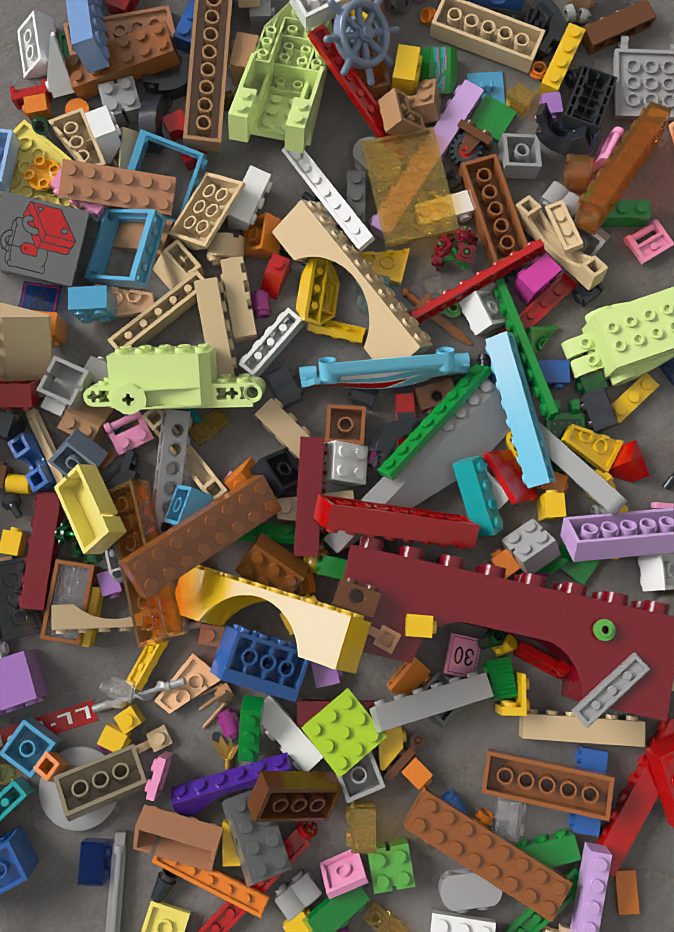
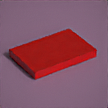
M511 450L491 451L483 455V458L512 504L535 501L540 497L535 488H527V485L524 484L522 479L523 470Z

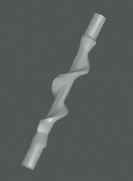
M185 677L174 681L169 680L168 682L158 681L155 688L135 693L130 688L128 696L92 705V711L96 713L112 708L121 709L130 700L137 698L148 701L157 692L163 690L171 691L185 686L187 681Z

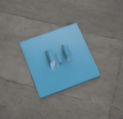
M502 71L467 73V80L484 89L481 101L488 94L505 104Z

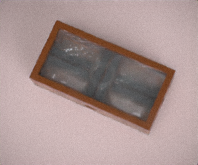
M56 559L40 639L82 645L84 633H77V629H69L67 634H56V630H51L52 605L74 604L82 611L88 613L92 588L97 587V574L100 573L101 566Z

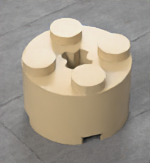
M216 233L207 248V261L211 262L213 267L221 268L220 260L240 256H243L244 259V237L239 235V238H235L233 233Z

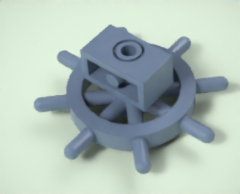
M328 0L327 5L337 15L334 21V34L325 35L323 41L326 44H336L339 54L345 61L340 71L342 76L348 74L351 66L360 70L365 69L367 83L369 86H373L375 80L372 67L377 66L382 61L390 68L395 67V61L387 53L390 46V35L399 33L400 28L398 26L389 27L387 19L380 9L383 0H375L374 3L370 0H352L342 7L334 0ZM354 10L355 16L350 17L349 14ZM362 11L368 14L365 19V22L363 19ZM372 22H374L376 29L371 27ZM378 36V44L373 40V37ZM369 47L375 52L371 58Z

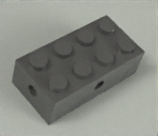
M252 790L228 798L221 803L247 887L292 869L277 822H254L247 805Z

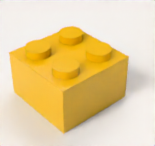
M398 45L392 89L396 88L406 93L407 96H413V94L417 93L423 57L419 55L420 47Z

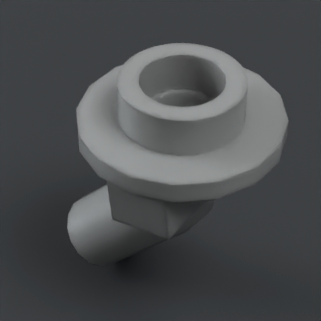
M180 615L176 619L174 627L178 634H187L189 629H201L203 622L189 621L188 617Z

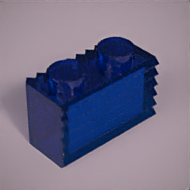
M87 837L81 841L77 885L103 886L110 879L111 867H108V858H111L112 845H110L109 838Z

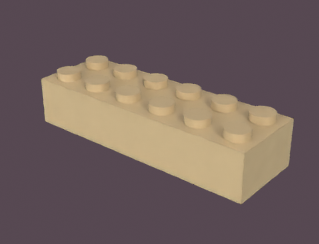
M441 0L432 20L429 36L529 73L545 30L465 0Z

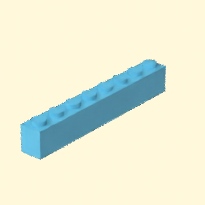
M506 331L485 339L487 344L485 346L486 352L492 361L491 370L497 379L496 388L501 393V405L507 414L506 423L513 435L511 438L512 444L517 449V462L523 470V482L527 485V488L555 482L556 479L514 334Z

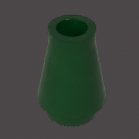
M42 116L35 117L32 121L34 132L39 135L48 134L50 131L49 119Z
M489 628L478 640V647L485 650L501 646L505 640V633L501 630Z

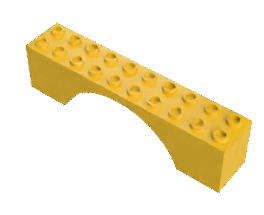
M201 565L196 566L179 578L169 611L199 622L223 627L235 613L246 606L269 601L278 607L288 619L296 637L298 657L335 670L356 674L371 622L364 621L363 615L208 567L204 568Z

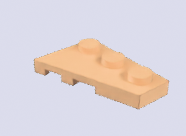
M114 286L108 287L117 298V319L138 316L155 303L153 293L132 289H119Z
M192 653L171 679V681L185 677L187 685L171 691L163 690L155 699V702L170 714L219 682L220 679L210 672L211 667L195 653Z

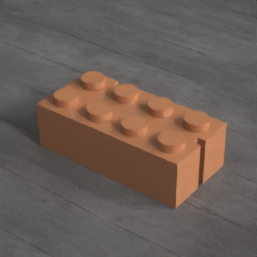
M144 804L135 826L133 849L151 854L157 837L161 836L155 856L212 872L219 852L223 828L214 823H205L197 818H188L179 815L177 812H168L156 806Z

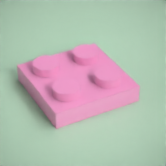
M165 751L157 759H154L151 771L154 773L152 778L148 779L145 787V792H147L146 799L154 801L162 793L174 753Z
M358 847L320 862L324 885L329 899L368 883Z

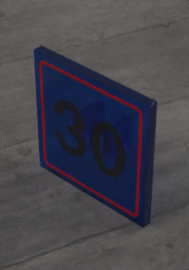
M24 281L18 307L33 311L57 312L62 287Z

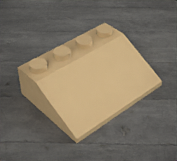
M206 172L168 234L174 240L178 239L185 248L191 250L207 249L246 184L242 181Z
M0 302V379L5 381L42 380L43 376L47 375L53 380L54 377L46 371L53 358L50 314Z

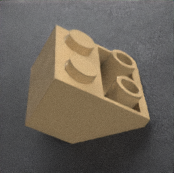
M178 239L162 251L153 267V271L170 290L196 270L202 276L205 274L202 266Z

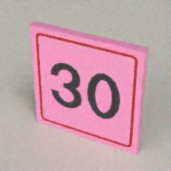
M451 633L443 673L467 677L466 674L475 672L480 648L477 644L479 639Z

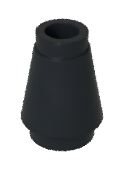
M166 869L160 871L151 894V899L157 903L162 902L176 884L177 875Z

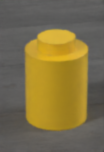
M8 474L6 476L5 491L7 493L29 495L33 493L25 475Z

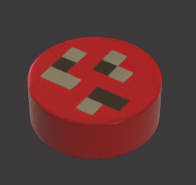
M299 821L297 824V831L303 839L310 840L317 834L318 828L314 821Z

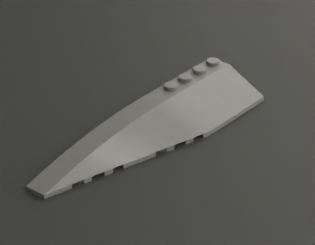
M487 378L394 480L383 477L361 500L413 508L457 481L452 466L453 463L462 458L482 455V459H484L483 455L486 452H491L511 431L506 423V411L503 410L501 405L502 396L497 390L496 385ZM338 531V533L330 532L323 540L338 554L359 541L361 536H365L361 533L353 536L346 534L345 531Z

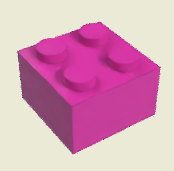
M547 253L542 257L537 256L531 262V266L528 269L523 268L517 274L518 277L513 282L515 285L512 291L527 306L556 280L562 268Z

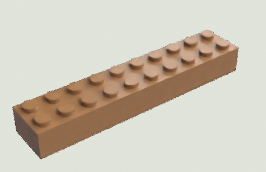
M195 0L183 133V146L191 149L221 152L232 0Z

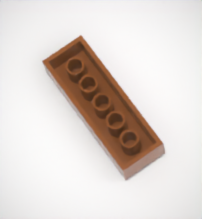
M165 20L108 41L106 46L110 53L108 58L109 67L89 73L78 54L65 58L71 87L77 96L83 100L100 94L98 84L109 81L118 83L117 79L132 75L136 81L143 78V74L152 75L180 64L173 35Z
M497 154L461 163L458 175L462 176L463 181L461 183L463 189L468 191L473 204L474 212L472 216L489 266L491 267L496 261L506 259L512 252L525 248L528 243Z
M489 748L481 793L609 821L615 777L614 774Z

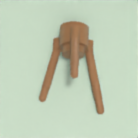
M220 682L218 685L205 690L193 698L196 699L216 691L214 693L215 697L199 708L200 711L209 707L217 700L220 703L223 702L202 726L203 729L233 701L232 697L235 694L227 682L224 684Z

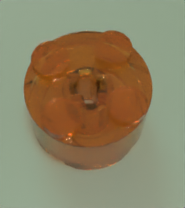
M567 154L562 185L572 193L587 194L594 157L591 155Z

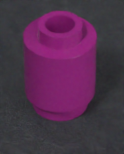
M265 290L254 291L251 295V302L255 318H268L271 312L269 293L265 292Z
M232 707L218 713L219 719L217 720L224 736H229L230 739L239 736L240 719L236 711H233Z

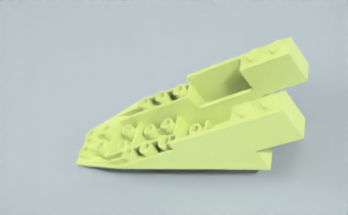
M290 1L264 26L255 52L250 55L228 112L229 139L248 143L249 137L252 134L285 141V150L304 153L305 146L311 145L328 66L307 37L318 26L306 31ZM331 20L323 23L330 35L334 34Z

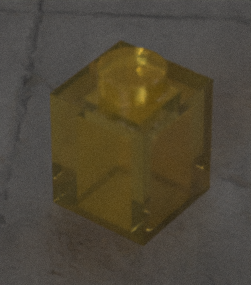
M518 82L515 87L511 86L507 91L505 105L517 111V114L523 116L533 104L536 93Z

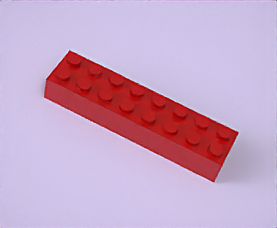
M318 494L314 519L319 522V525L325 527L326 531L331 533L345 531L346 534L353 536L361 533L369 538H376L377 535L392 541L395 538H400L408 543H413V540H416L425 545H431V543H437L441 547L454 545L462 550H466L467 547L475 548L480 527L479 524L460 514Z

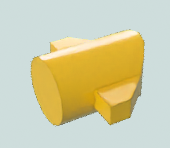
M509 634L505 636L501 646L492 647V650L498 658L517 649V641L514 636Z

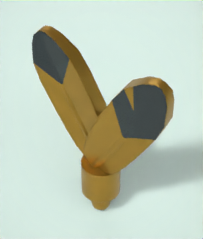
M213 732L212 741L224 759V769L226 771L232 768V758L238 749L239 736L230 739L227 746L222 735L218 732Z

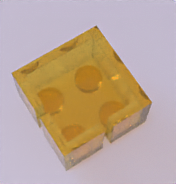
M351 801L350 807H346V825H351V828H347V847H351V854L377 853L375 802Z

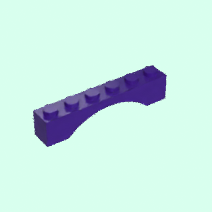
M288 752L173 786L171 787V805L175 812L187 817L199 813L206 805L222 795L237 790L254 788L261 771H295Z

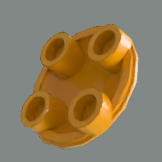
M39 155L28 166L23 176L32 189L46 191L52 188L50 183L60 170V166L53 159L44 158V156Z

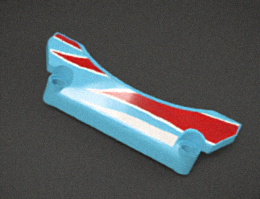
M440 347L437 349V354L336 362L334 357H323L318 360L319 371L316 370V366L299 367L302 388L339 386L355 389H383L417 384L441 376L466 374L470 371V359L468 352L454 353V348Z

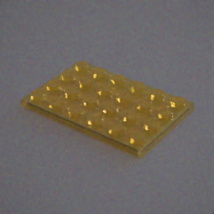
M433 127L361 142L385 247L442 236L448 233L451 234L454 230H459Z

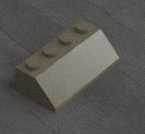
M134 744L53 777L65 818L69 822L145 790L147 784Z

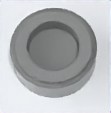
M573 4L565 5L563 12L566 22L568 24L576 22V11Z

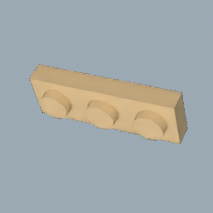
M560 200L545 206V212L565 255L584 248V243L564 201Z

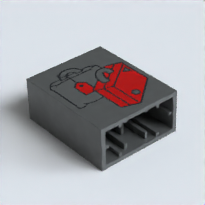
M2 191L0 196V272L67 289L68 287L86 286L87 279L84 276L101 220L88 211Z

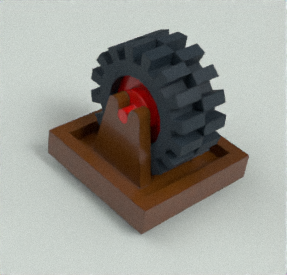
M461 119L457 125L460 134L457 135L456 139L452 140L450 155L458 167L463 162L481 158L484 152L483 148L490 152L494 146L492 134L485 129L480 131L476 128V124L468 119L466 121Z

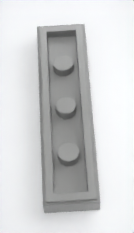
M633 652L571 711L588 728L638 682L650 668Z

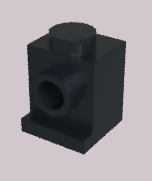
M600 282L587 292L586 288L580 284L571 294L578 304L585 307L599 296L605 287Z

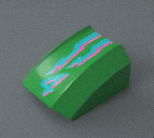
M428 46L422 49L420 82L436 78L441 94L454 93L457 84V50L452 46Z

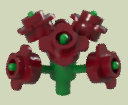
M461 226L459 230L441 233L438 237L440 240L436 242L434 247V255H431L430 262L432 266H435L436 271H439V268L444 267V262L455 261L456 264L460 265L462 271L469 268L467 263L474 261L473 255L477 247L476 242L478 241L476 232L471 231V228L468 226ZM454 234H457V240L460 241L458 244L459 250H456L452 244L455 241Z

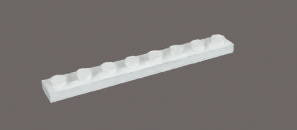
M285 147L281 150L360 251L364 250L375 240L305 150L304 153L285 150Z

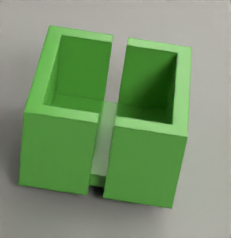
M407 837L389 840L390 850H386L385 841L367 844L374 894L393 891L392 886H396L397 890L415 887Z

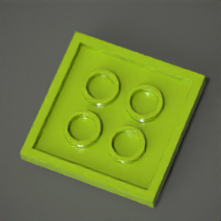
M349 688L301 727L339 778L387 738L383 731L376 733L372 717Z

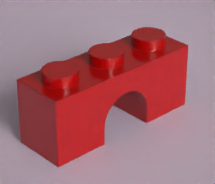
M179 109L164 116L162 119L165 129L173 142L183 139L185 115L182 109ZM194 149L196 151L204 153L205 155L208 154V152L205 150ZM179 153L187 170L195 169L198 160Z

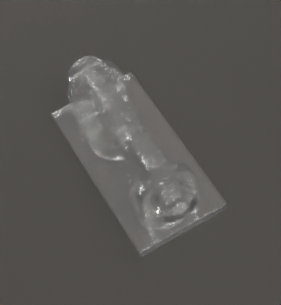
M112 677L111 681H103L100 684L101 692L109 693L108 697L132 703L135 693V682Z

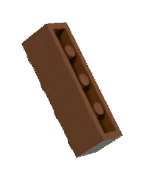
M648 0L636 1L631 6L625 9L621 8L612 15H605L594 23L586 24L583 27L586 30L581 43L588 55L594 54L620 42L621 36L631 37L651 28L657 15Z

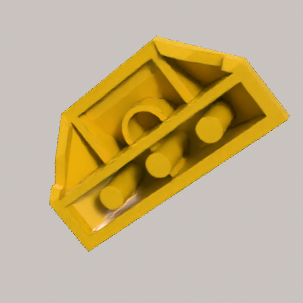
M310 257L301 274L296 311L302 321L319 327L335 317L340 282L332 265V260L322 257Z

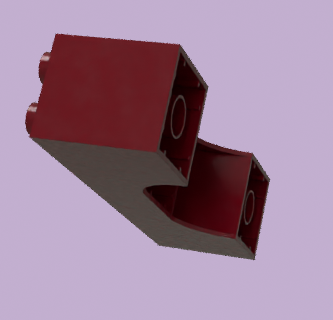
M361 536L359 546L350 545L343 580L346 577L358 581L357 585L365 587L366 584L377 587V592L381 593L374 617L371 618L363 615L364 621L371 622V626L378 630L383 624L401 634L392 654L372 644L375 637L368 634L363 648L364 653L412 663L414 655L425 637L405 636L406 614L433 616V620L437 621V628L459 622L486 629H497L504 631V633L533 639L544 646L555 660H563L565 663H568L571 666V671L564 679H561V695L581 701L634 652L650 670L609 709L667 722L674 679V617L669 616V604L644 600V602L631 601L629 607L627 606L628 595L610 591H603V593L592 592L591 598L586 597L588 587L584 585L562 582V584L553 583L552 589L545 588L546 577L530 573L514 574L512 581L504 579L506 568L481 564V566L475 567V572L464 570L465 559L443 554L441 557H437L436 563L423 561L425 550L401 545L397 555L383 552L384 541ZM359 590L353 591L351 594L352 601L360 603L363 600V593ZM337 606V608H341V609H344V610H347V611H351V610L345 609V608H343V607ZM607 619L614 624L616 632L611 640L602 641L594 635L593 627L598 620ZM603 626L602 632L606 634L608 632V628L606 626Z

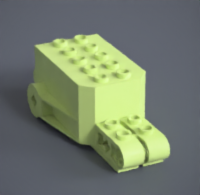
M674 287L630 302L604 306L590 312L585 316L586 325L582 328L583 335L571 338L561 344L567 360L575 359L569 362L575 379L600 369L605 379H610L612 386H618L641 377L645 372L648 373L674 358Z
M207 343L198 344V346H190V344L171 346L166 344L159 345V347H151V345L132 347L127 345L120 346V348L115 349V352L106 356L108 377L103 378L104 380L98 381L86 389L83 398L89 406H111V408H115L121 413L128 415L135 414L140 409L253 407L255 402L259 401L262 397L266 384L262 378L251 377V374L248 373L239 374V377H231V374H221L220 377H217L216 347L210 346ZM251 387H255L258 392L252 391Z

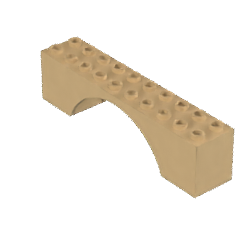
M301 199L272 231L274 236L294 261H309L310 257H322L340 264L354 276L364 292L368 305L369 332L364 349L372 359L423 355L433 346L430 342V336L426 332H422L418 327V321L414 317H410L406 312V306L397 301L393 290L384 285L383 278L372 270L371 263L360 255L361 251L354 244H351L348 240V235L338 228L337 221L326 213V207L320 202Z

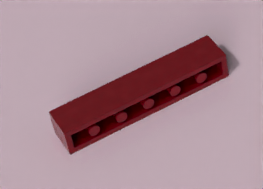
M300 436L294 557L319 558V553L323 554V542L319 541L320 534H324V527L320 526L319 522L314 519L318 494H326V482H322L323 474L327 475V463H323L324 455H328V443H324L323 437Z
M38 492V497L34 500L35 515L31 519L32 534L28 538L29 552L25 556L26 571L21 580L23 589L19 595L18 604L20 609L25 611L45 612L55 561L58 559L60 546L54 532L56 528L61 526L65 511L57 493Z

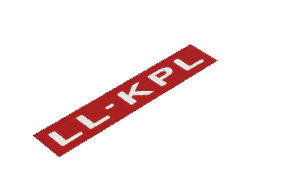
M93 699L34 718L55 734L98 721L97 714L92 711ZM20 723L0 729V751Z

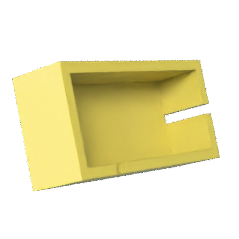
M77 464L67 474L68 477H64L54 488L83 554H102L127 531L120 516H116L118 512L97 466Z

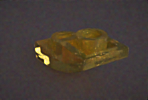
M217 408L206 415L203 421L188 430V433L198 446L201 447L223 430L231 421L221 408Z
M374 901L362 918L376 932H407L409 929L396 916L376 901Z

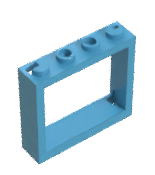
M140 129L127 169L140 171L149 142L198 160L180 211L181 214L202 180L200 176L202 171L206 170L208 164L207 157L204 153ZM163 215L168 220H172L175 224L177 220L176 218Z
M105 209L84 278L94 284L146 289L167 218L155 209ZM120 222L145 223L130 276L104 275Z

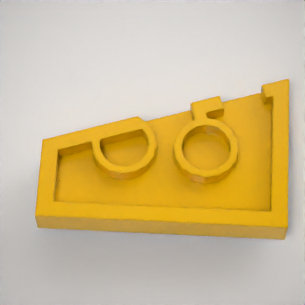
M410 248L400 251L386 250V252L368 251L360 253L364 259L371 263L372 270L378 273L385 282L401 285Z
M574 424L568 425L560 440L603 473L609 472L624 443L622 440H615L609 438L610 436L600 435Z

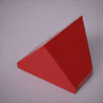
M637 440L621 446L608 472L612 477L635 482L650 476Z

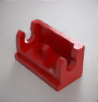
M41 79L42 84L18 90L14 89L13 85L9 87L11 100L17 109H22V105H24L23 97L45 93L49 102H52L51 93L46 88L45 79Z

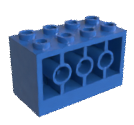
M234 624L233 627L226 625L210 672L222 681L296 702L309 660L298 657V646L294 642L284 641L278 637L268 636L262 632L253 629L249 630L241 625Z
M22 825L0 836V894L26 881L39 862Z

